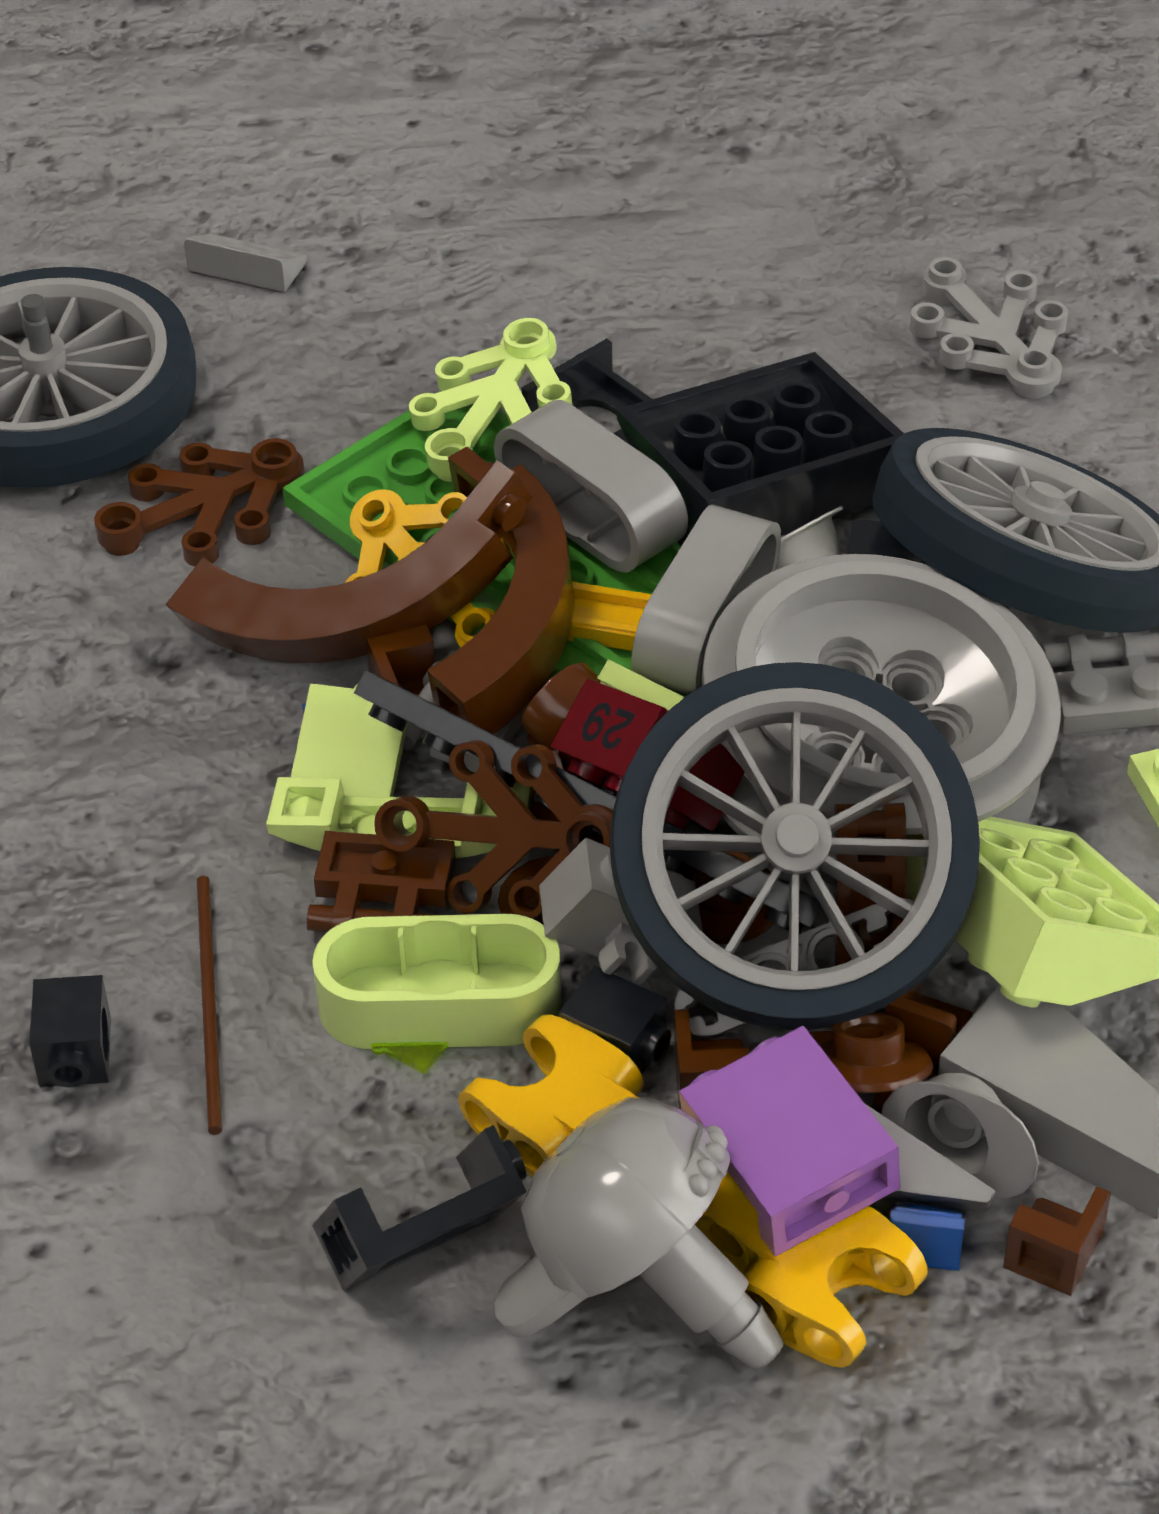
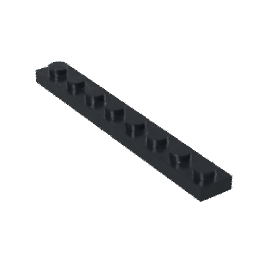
M364 671L354 694L373 703L368 713L369 716L402 732L409 721L428 731L422 743L449 757L451 751L458 744L471 740L483 741L493 751L495 758L494 770L510 788L514 787L516 780L511 772V760L514 754L521 749L520 747L369 671ZM469 749L467 750V752L477 756V754L474 751ZM529 754L526 758V769L534 777H539L542 765L538 757ZM558 766L556 767L555 773L583 805L600 804L613 811L616 801L615 795ZM536 793L533 800L548 807L540 795ZM666 821L664 822L663 833L689 834ZM591 825L590 829L603 835L598 827ZM663 850L667 869L683 876L687 866L690 865L710 876L707 883L746 863L725 851ZM761 870L718 893V895L738 905L742 904L746 894L756 899L770 874ZM778 880L764 903L769 906L764 918L789 931V884ZM799 889V934H801L805 925L816 928L828 923L829 918L817 898Z

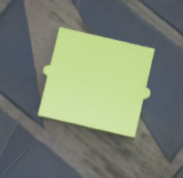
M310 683L291 777L341 778L344 796L393 797L408 722L402 732L369 716L368 713L373 703L354 694L357 685L352 689Z

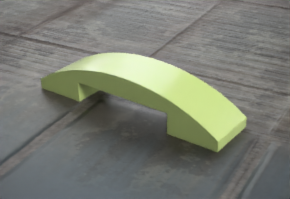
M278 777L266 826L268 833L300 846L321 851L325 831L376 835L374 821L377 811L384 803L399 797L344 796L341 778ZM516 781L511 789L530 810L533 788L523 786ZM468 782L464 798L416 797L422 800L430 811L497 816ZM406 810L403 814V825L409 832L414 833L417 829L416 819L412 812ZM450 840L455 842L456 859L488 853L498 845Z

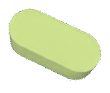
M473 914L355 918L329 930L320 939L313 954V972L320 1021L324 1029L334 1039L355 1048L397 1049L515 1046L524 1044L522 1039L523 1032L537 1018L542 1015L559 1017V1011L561 1010V965L558 942L556 939L545 937L543 924L522 915Z

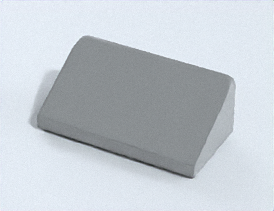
M210 233L188 237L184 242L188 271L280 292H286L307 262L305 254Z

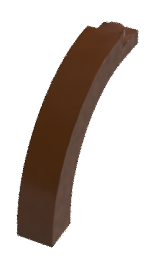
M468 447L449 456L448 461L454 492L462 493L468 497L494 463H487ZM522 464L517 465L511 470L517 474L532 496V499L527 504L526 512L520 523L511 531H506L502 536L509 545L515 562L514 574L509 590L489 622L458 651L427 670L434 704L493 734L524 709L554 671L567 644L572 627L575 604L567 538L561 516L551 496L539 480Z
M496 460L460 508L440 530L409 555L383 570L361 579L334 586L311 589H287L249 582L229 574L203 557L165 605L189 629L207 640L234 652L263 660L288 663H325L368 655L367 638L427 624L428 629H431L471 602L492 583L513 559V556L500 539L506 531H511L520 523L532 496L517 474Z

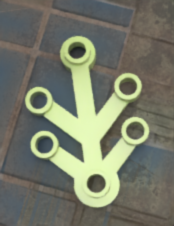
M536 318L515 320L505 328L500 345L463 357L452 356L442 359L435 366L437 384L441 392L435 394L422 393L415 396L409 402L412 425L421 431H432L439 428L445 422V413L472 405L457 428L438 430L430 435L425 442L429 469L441 480L452 482L448 457L465 447L473 451L474 445L501 407L510 424L531 413L517 385L526 370L538 387L536 392L538 408L552 400H563L573 405L569 385L559 380L549 362L556 353V339L543 321ZM498 368L494 375L471 382L470 375Z

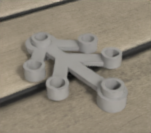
M951 257L933 259L929 266L925 268L922 280V296L929 303H920L912 308L910 331L920 338H942L940 341L939 361L946 368L954 370L968 368L1006 375L1011 389L1019 396L1038 399L1051 394L1062 376V364L1058 358L1052 355L1057 336L1066 330L1068 308L1066 305L1055 300H1045L1036 305L1033 321L1036 333L1028 348L1017 337L1027 305L1036 299L1038 279L1033 273L1025 270H1016L1006 275L1003 291L1005 301L998 318L966 285L967 275L958 260ZM955 305L970 322L944 318V310L940 306ZM974 344L996 348L1001 354L974 350Z

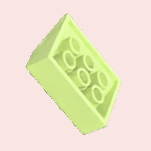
M992 816L978 822L980 837L978 876L967 917L955 941L968 952L967 960L972 965L988 972L1001 985L1000 992L1003 996L1026 1007H1038L1041 1001L1072 1006L1159 979L1158 903L1074 832ZM923 834L906 835V840H924ZM906 856V899H910L913 902L917 898L924 871L925 857Z

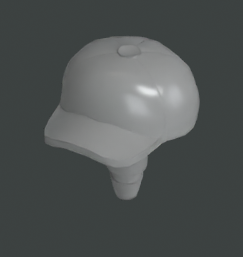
M627 1097L596 1111L586 1118L541 1164L532 1178L524 1197L521 1211L527 1238L536 1255L502 1282L494 1302L496 1318L515 1337L532 1336L554 1323L588 1297L614 1290L639 1275L694 1333H701L707 1330L717 1340L716 1345L754 1370H760L767 1366L779 1354L784 1341L761 1303L754 1302L745 1292L748 1286V1279L695 1225L716 1195L730 1164V1153L726 1149L728 1142L723 1130L716 1125L705 1127L683 1110L661 1101Z

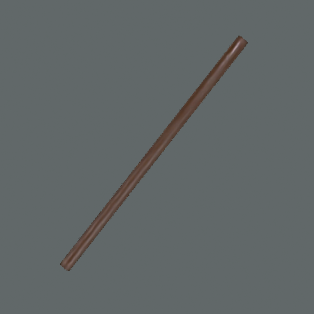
M200 876L197 878L207 1120L208 1133L218 1135L222 1132L210 879L207 876Z

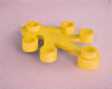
M375 490L364 495L355 504L350 515L351 531L362 542L358 569L356 573L348 577L345 583L361 579L382 570L387 548H390L398 557V561L409 555L425 542H416L407 530L442 528L449 520L450 513L456 508H460L467 497L462 493L452 492L444 495L437 504L406 505L397 493L390 490ZM384 512L378 520L373 521L377 515ZM502 537L500 540L511 554L509 545ZM469 602L451 615L450 618L457 624L455 639L458 645L462 647L474 637L471 636L472 632L481 626L482 623L486 625L495 612L489 608H475Z

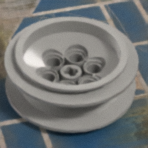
M842 554L811 558L770 572L741 591L727 605L717 619L709 636L704 655L703 685L729 673L749 667L788 662L823 664L866 676L908 700L940 731L956 754L966 774L974 797L978 822L991 816L1022 823L1028 822L1038 796L1041 774L1050 760L1058 738L1061 721V702L1058 684L1043 649L1023 623L1000 602L963 586L933 567L923 563L882 555ZM791 723L765 725L739 733L779 805L782 806L790 803ZM800 724V803L810 806L814 805L854 738L826 727ZM727 740L720 743L721 745L726 747V749L730 752V754L740 765ZM862 743L822 808L821 813L826 819L835 816V804H857L901 781V779L886 761ZM744 774L732 799L767 819L769 814L747 775ZM909 792L889 802L904 803L906 835L923 834L921 821ZM723 813L722 818L738 835L761 836L758 832ZM858 837L866 839H882V837ZM828 854L835 859V854ZM816 868L824 883L835 885V878Z

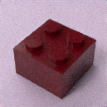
M587 678L550 747L572 760L567 769L569 773L601 789L604 785L605 788L613 792V795L617 796L624 774L640 744L654 725L669 710ZM721 744L707 752L689 770L690 774L731 798L745 774L743 768L726 747ZM678 786L669 805L665 821L682 830H685L688 822L714 832L724 812Z

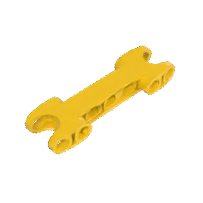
M542 1015L537 1018L523 1032L522 1037L527 1052L546 1076L545 1078L527 1086H511L498 1080L477 1077L458 1096L461 1112L477 1135L484 1129L494 1125L502 1141L509 1139L515 1145L524 1162L526 1173L531 1177L534 1176L537 1169L586 1118L596 1111L627 1097L639 1098L637 1095L644 1086L643 1077L637 1065L623 1051L595 1033L554 1015ZM728 1171L707 1210L695 1223L703 1234L748 1279V1286L745 1292L754 1302L761 1303L784 1344L832 1367L844 1368L851 1365L866 1346L865 1334L845 1306L834 1296L837 1292L844 1288L859 1285L871 1286L883 1292L907 1296L913 1294L928 1274L927 1263L916 1244L897 1226L870 1206L775 1257L759 1235L757 1211Z

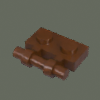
M325 831L314 876L316 897L336 898L334 906L309 905L307 930L328 932L343 922L361 917L437 915L418 913L419 906L446 907L448 899L447 887L452 879L456 859L455 842L428 839L419 847L397 852L385 847L375 834ZM362 900L395 903L393 911L360 908V903Z

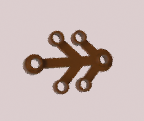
M280 438L266 439L257 443L252 448L251 453L215 449L208 444L200 442L188 444L182 448L179 454L182 472L165 470L155 464L144 463L133 467L128 474L131 495L139 501L156 500L164 492L181 495L142 511L135 505L126 502H115L103 506L94 517L97 540L112 555H128L138 549L144 534L200 511L193 529L182 537L184 560L189 565L195 567L204 557L213 564L219 557L217 534L233 498L252 490L247 506L240 509L234 516L235 534L238 541L246 545H257L265 542L271 534L269 512L278 491L283 490V487L304 474L303 458L291 442ZM215 470L233 472L225 477L212 476Z
M471 740L454 747L450 753L449 766L453 775L461 781L468 782L497 816L430 811L422 800L413 796H403L390 800L379 808L374 821L375 832L380 842L393 851L403 852L419 847L428 838L498 844L472 870L455 876L449 882L447 887L448 901L455 910L461 913H472L485 907L492 897V887L534 847L560 849L535 876L517 881L511 887L508 894L510 908L516 915L529 918L542 915L539 885L587 838V829L590 825L596 826L601 830L604 838L603 845L610 847L613 811L600 804L583 805L555 773L557 763L553 752L540 744H534L518 750L511 760V772L515 780L521 785L533 786L559 821L537 819L494 770L495 758L493 751L485 742L480 740ZM468 749L474 751L479 758L480 765L476 773L470 771L464 763V755ZM529 754L535 755L541 762L542 771L539 777L532 776L526 769V758ZM406 810L412 812L416 819L417 829L414 833L409 832L403 825L402 819ZM464 881L471 882L477 890V899L474 903L467 901L462 894ZM526 886L532 887L538 893L539 904L536 909L529 907L523 899V891Z

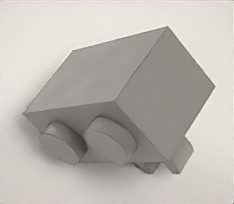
M585 838L539 885L545 937L556 939L557 942L599 957L600 967L606 974L611 975L619 966L630 969L632 983L640 985L648 977L655 979L662 972L645 953L622 911L613 880L610 847ZM667 871L677 899L696 890L695 881L687 879L679 873ZM699 904L685 912L699 930L703 932Z

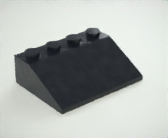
M816 352L617 409L616 417L629 445L657 463L677 486L684 500L688 515V528L682 538L684 541L703 511L710 505L720 506L776 522L780 526L781 536L795 531L842 506L843 510L833 515L832 520L864 509L874 508L872 498L881 465L896 439L904 434Z

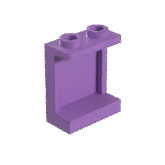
M804 1026L782 1037H773L763 1041L752 1053L719 1070L704 1072L689 1086L679 1091L681 1110L705 1127L716 1125L723 1130L728 1142L726 1149L730 1153V1164L727 1171L757 1211L759 1235L775 1257L900 1189L898 1145Z

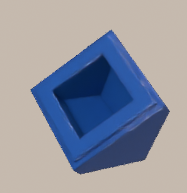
M896 1202V1205H892L890 1222L903 1231L916 1244L923 1254L927 1267L959 1271L965 1215L961 1213L960 1209Z

